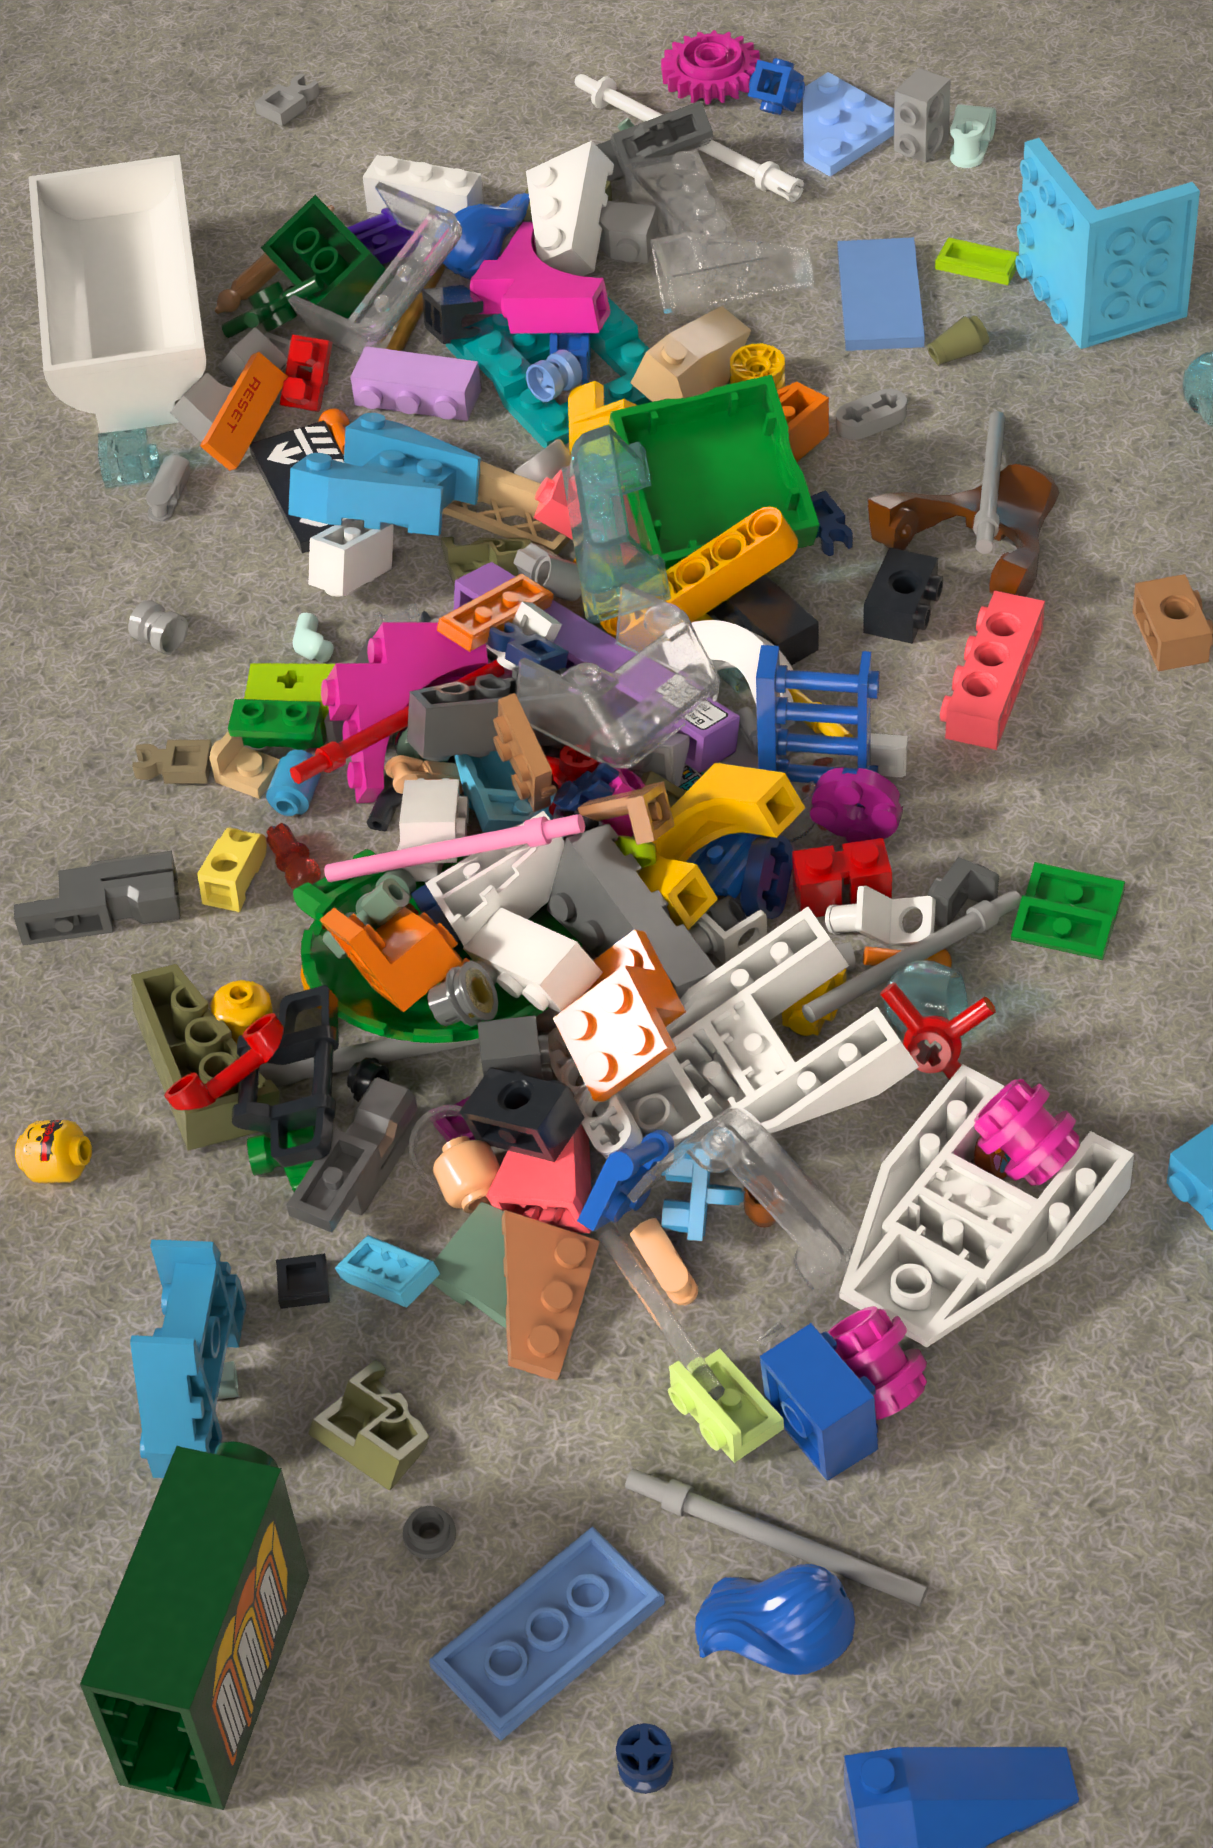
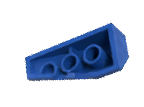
M897 1747L844 1755V1786L857 1848H986V1846L1015 1831L1021 1832L1079 1803L1066 1747Z

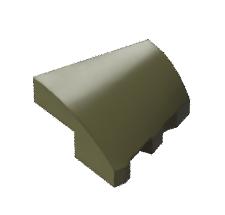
M441 537V546L454 587L455 580L490 562L517 576L518 569L513 563L518 549H524L532 543L530 539L522 538L495 539L479 537L472 544L455 546L454 537Z
M375 1359L348 1380L344 1395L312 1420L308 1434L390 1491L419 1458L427 1445L429 1435L420 1421L410 1415L408 1402L402 1393L391 1394L378 1380L384 1377L386 1368Z

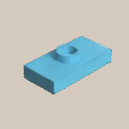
M369 1235L335 1267L339 1277L345 1282L406 1308L440 1275L434 1261Z

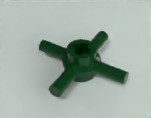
M315 275L296 286H290L283 290L279 281L249 296L248 299L253 308L222 324V331L227 338H230L262 323L266 332H269L297 317L292 305L323 290L324 283L318 275Z

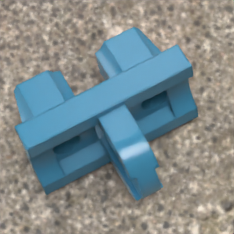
M698 1145L695 1151L669 1152L667 1155L666 1181L692 1183L690 1201L664 1199L661 1227L688 1233L687 1240L703 1241V1236L706 1233L708 1204L740 1205V1203L744 1202L745 1191H742L741 1187L710 1184L713 1146Z

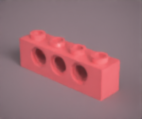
M994 591L988 607L982 606L980 608L976 623V631L978 633L976 636H969L964 653L965 665H958L954 673L952 682L953 695H946L942 702L940 721L946 722L945 739L997 750L1043 631L1045 601Z

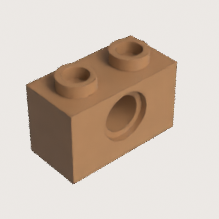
M1185 574L1135 583L1133 614L1158 671L1209 662L1210 647L1213 645V622L1210 619H1205L1202 612L1203 607L1200 593L1198 590H1192Z

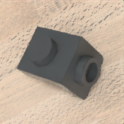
M958 857L943 878L937 877L928 892V896L936 900L935 925L943 928L949 925L968 898L978 903L983 900L990 902L998 898L999 875L982 865L974 864Z

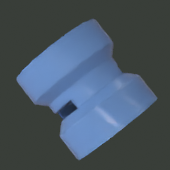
M567 350L556 351L548 356L546 360H540L529 366L526 372V381L530 391L537 399L543 402H549L558 397L562 391H569L579 385L582 380L581 366L577 358Z

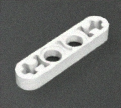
M555 1027L548 1034L551 1067L558 1080L566 1084L573 1091L574 1099L585 1117L582 1125L593 1146L607 1159L610 1154L621 1148L632 1149L641 1144L643 1140L642 1133L619 1092L609 1098V1106L602 1115L592 1118L594 1108L601 1101L593 1100L586 1084L575 1086L580 1072L573 1058L569 1059L566 1056L567 1046L558 1028ZM615 1128L620 1132V1141L618 1143L609 1132Z

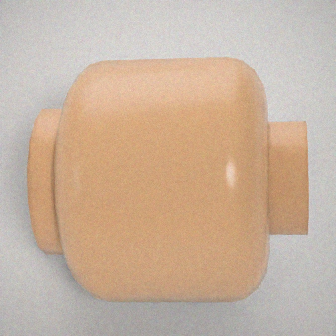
M467 1136L450 1140L442 1147L443 1153L435 1160L433 1173L445 1200L451 1207L463 1209L466 1213H472L481 1202L491 1205L486 1195L500 1168L493 1149L487 1142L481 1140L470 1141Z

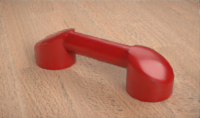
M274 1013L259 1018L243 1033V1038L251 1047L250 1050L206 1084L202 1082L197 1073H190L182 1077L166 1091L164 1097L173 1109L180 1111L199 1109L215 1103L224 1093L273 1057L282 1040L284 1032L282 1023Z

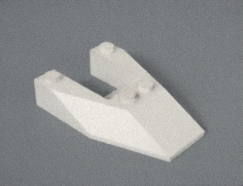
M806 907L690 987L680 999L686 1013L666 1027L677 1050L628 1084L619 1093L638 1125L643 1138L655 1130H664L674 1140L673 1152L695 1151L698 1145L713 1146L712 1153L877 1096L916 1070L919 1066L878 1007L795 1062L769 1021L849 966L809 907ZM610 1099L600 1102L594 1108L598 1116L607 1110ZM615 1128L609 1132L618 1143L620 1141V1132ZM667 1158L658 1161L652 1173L666 1169Z
M963 1064L881 1164L839 1292L840 1299L860 1310L876 1306L877 1309H884L891 1321L894 1317L899 1316L907 1328L905 1335L925 1347L935 1343L1055 1264L1107 1220L1129 1191L1131 1185L1134 1153L1092 1131L1084 1138L1073 1157L1060 1169L1038 1199L971 1164L970 1162L974 1158L975 1145L980 1136L974 1129V1118L1005 1086Z

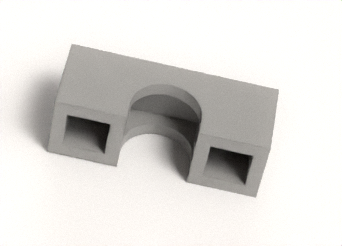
M256 327L230 350L218 366L229 377L233 386L250 356L256 352L263 354L280 370L287 364L288 358ZM207 372L181 397L170 413L202 443L233 387L220 384Z

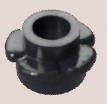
M366 1057L361 1062H356L348 1073L347 1086L351 1093L354 1094L353 1098L357 1102L361 1100L372 1081L377 1077L389 1082V1069L381 1065L377 1058Z

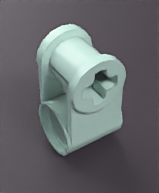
M957 105L954 120L950 126V135L954 138L950 160L954 165L961 168H972L982 163L989 142L992 141L994 136L996 108Z

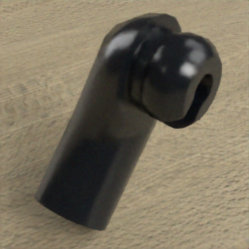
M393 785L377 797L367 820V825L370 829L387 831L397 807L402 803L403 794L397 793Z

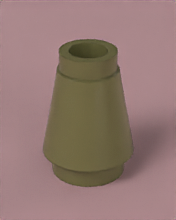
M973 315L970 318L963 316L934 339L933 342L929 343L927 350L930 357L939 366L944 362L947 363L982 352L983 346L989 343V336L985 326L977 316Z

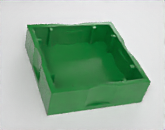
M772 375L715 387L708 392L693 397L668 398L610 412L608 436L651 579L662 574L763 507H775L782 513L797 536V549L814 545L819 522L803 471L797 464L791 450L788 433L789 427Z

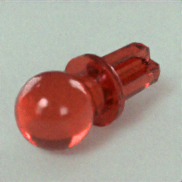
M280 823L276 827L270 826L266 831L268 835L266 842L276 856L275 864L277 868L285 872L287 884L292 889H295L306 882L313 884L319 881L321 878L320 867L314 859L309 857L310 852L307 846L297 841L288 825Z

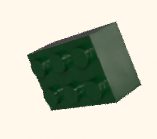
M316 194L260 247L295 286L315 275L322 279L324 289L307 297V299L338 332L394 279L377 258Z

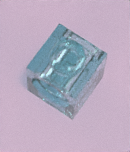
M146 428L98 433V461L105 488L153 483V468L160 467L157 444L149 443Z

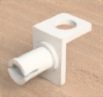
M859 886L857 904L830 905L826 910L825 923L828 931L834 935L846 932H859L883 945L915 944L934 933L936 900L931 896L891 899L868 886ZM911 909H920L923 914L922 925L917 931L906 933L902 926L903 917Z
M759 910L725 932L710 916L704 913L688 931L704 953L713 954L725 964L767 935V917L762 910ZM755 928L753 936L745 944L738 946L742 935L749 929Z

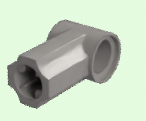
M530 543L524 549H518L513 562L517 566L518 575L524 574L551 591L554 597L571 602L579 598L586 583V570L583 565L567 561L536 543Z

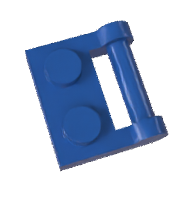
M655 1130L647 1134L641 1144L632 1149L621 1148L610 1154L577 1221L594 1232L611 1221L613 1223L618 1222L628 1211L640 1209L651 1192L652 1187L647 1182L657 1162L667 1158L668 1153L674 1150L672 1136L667 1131Z

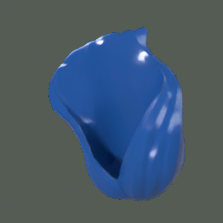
M529 193L517 194L499 207L478 204L466 207L453 214L441 227L437 237V251L441 262L454 274L471 279L484 260H498L505 237L526 216L530 202Z
M801 1564L790 1567L763 1582L743 1577H724L714 1584L696 1616L695 1634L697 1644L699 1645L700 1657L704 1658L713 1652L728 1650L783 1674H810L829 1665L848 1649L854 1635V1608L845 1593L844 1586L836 1575L824 1567L813 1564Z

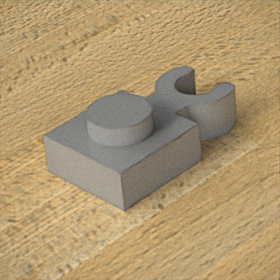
M299 74L292 78L291 85L288 87L278 84L254 101L256 114L281 126L285 125L307 109L306 102L312 101L319 96L318 82L314 80L309 85H306L304 75Z

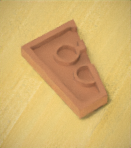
M504 1210L502 1215V1235H504L505 1246L503 1263L507 1291L506 1331L508 1366L544 1378L558 1380L600 1241Z

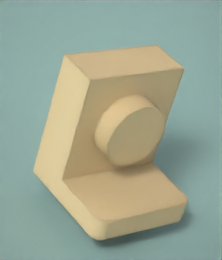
M229 732L221 740L214 743L209 756L216 783L258 799L268 789L280 759L245 747L242 737H231Z

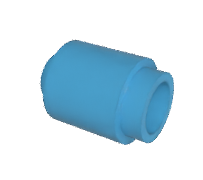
M292 750L280 759L266 793L268 803L279 814L284 816L302 815L308 810L321 773L297 784L290 775V768L312 757L311 753L303 750Z

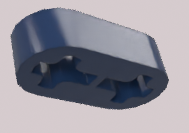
M779 835L777 838L760 836L751 844L740 897L742 909L747 917L762 910L766 914L767 919H774L779 917L784 910L793 868V847L784 835Z

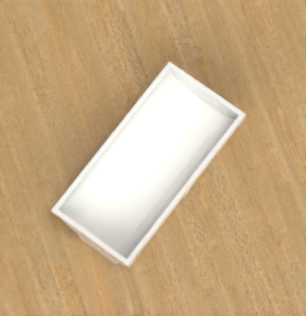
M180 155L29 176L43 372L49 388L65 404L80 411L96 414L100 434L178 423L179 421L170 412L177 404L176 401L181 399L202 378L206 368V353Z

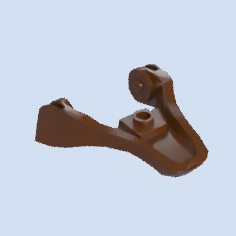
M1025 463L1008 465L1000 472L996 509L1000 523L998 534L994 539L1001 541L1003 538L1008 537L1015 543L1017 550L1011 553H1004L993 568L989 582V592L992 595L994 591L1026 597L1037 578L1040 552L1039 533L1045 518L1053 508L1060 493L1050 474L1038 466ZM982 485L972 490L949 495L891 492L867 498L871 538L878 543L884 544L887 548L905 550L915 534L955 516L966 517V527L973 529L974 517L980 509Z

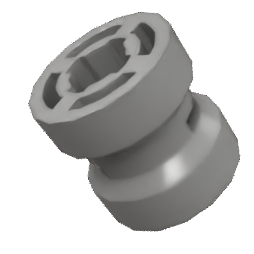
M145 600L132 612L128 630L132 638L142 643L151 642V646L155 650L170 655L185 641L188 623L183 616L176 612H165V608L152 600Z

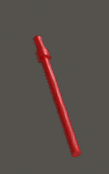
M494 660L456 681L470 687L475 685L478 676L492 674L499 678L504 675L505 670L497 660ZM409 706L339 743L331 741L316 749L314 756L290 768L292 779L295 783L300 784L323 771L331 773L344 766L347 758L407 727Z

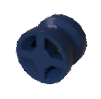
M642 1723L629 1727L621 1734L616 1745L619 1777L624 1785L634 1792L643 1794L657 1792L665 1787L672 1777L674 1768L671 1742L665 1731L656 1725ZM654 1760V1763L648 1768V1763Z

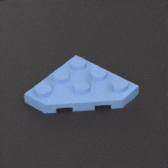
M827 72L805 86L803 95L804 162L831 177L894 135V108L835 75Z

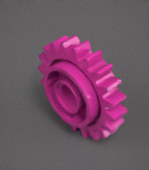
M713 30L710 34L697 32V36L693 38L685 35L683 36L684 44L673 42L672 50L667 49L664 51V58L661 59L663 84H668L669 92L678 91L679 99L691 95V103H695L699 98H703L706 104H710L712 99L715 98L721 103H725V96L729 95L734 99H739V91L749 93L751 76L755 71L757 60H761L759 50H754L753 42L744 44L743 36L733 39L731 38V32L722 35L717 34L716 30Z

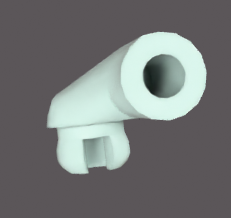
M301 613L298 617L293 637L295 652L309 660L316 659L320 663L327 662L334 650L332 642L324 640L323 635L316 632L319 621L314 614Z

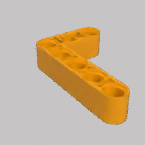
M771 506L763 507L633 593L630 592L622 576L600 549L591 548L582 551L576 556L573 563L583 565L586 570V583L583 594L605 632L643 655L662 643L661 636L683 625L692 623L789 559L798 547V539L777 508Z

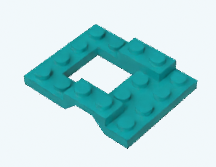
M608 297L611 313L600 332L591 333V348L620 376L604 384V406L622 399H626L636 405L650 403L652 401L631 384L645 353L650 348L639 338L638 325ZM494 314L464 327L470 328L474 326L480 328L481 331L478 335L471 338L453 339L451 344H446V347L457 359L478 361L479 369L493 382L505 409L543 448H546L557 439H560L564 445L569 443L568 401L561 405L555 399L543 402L532 394L526 381L528 367L540 360H546L550 356V333L510 334L507 318H504L502 314Z

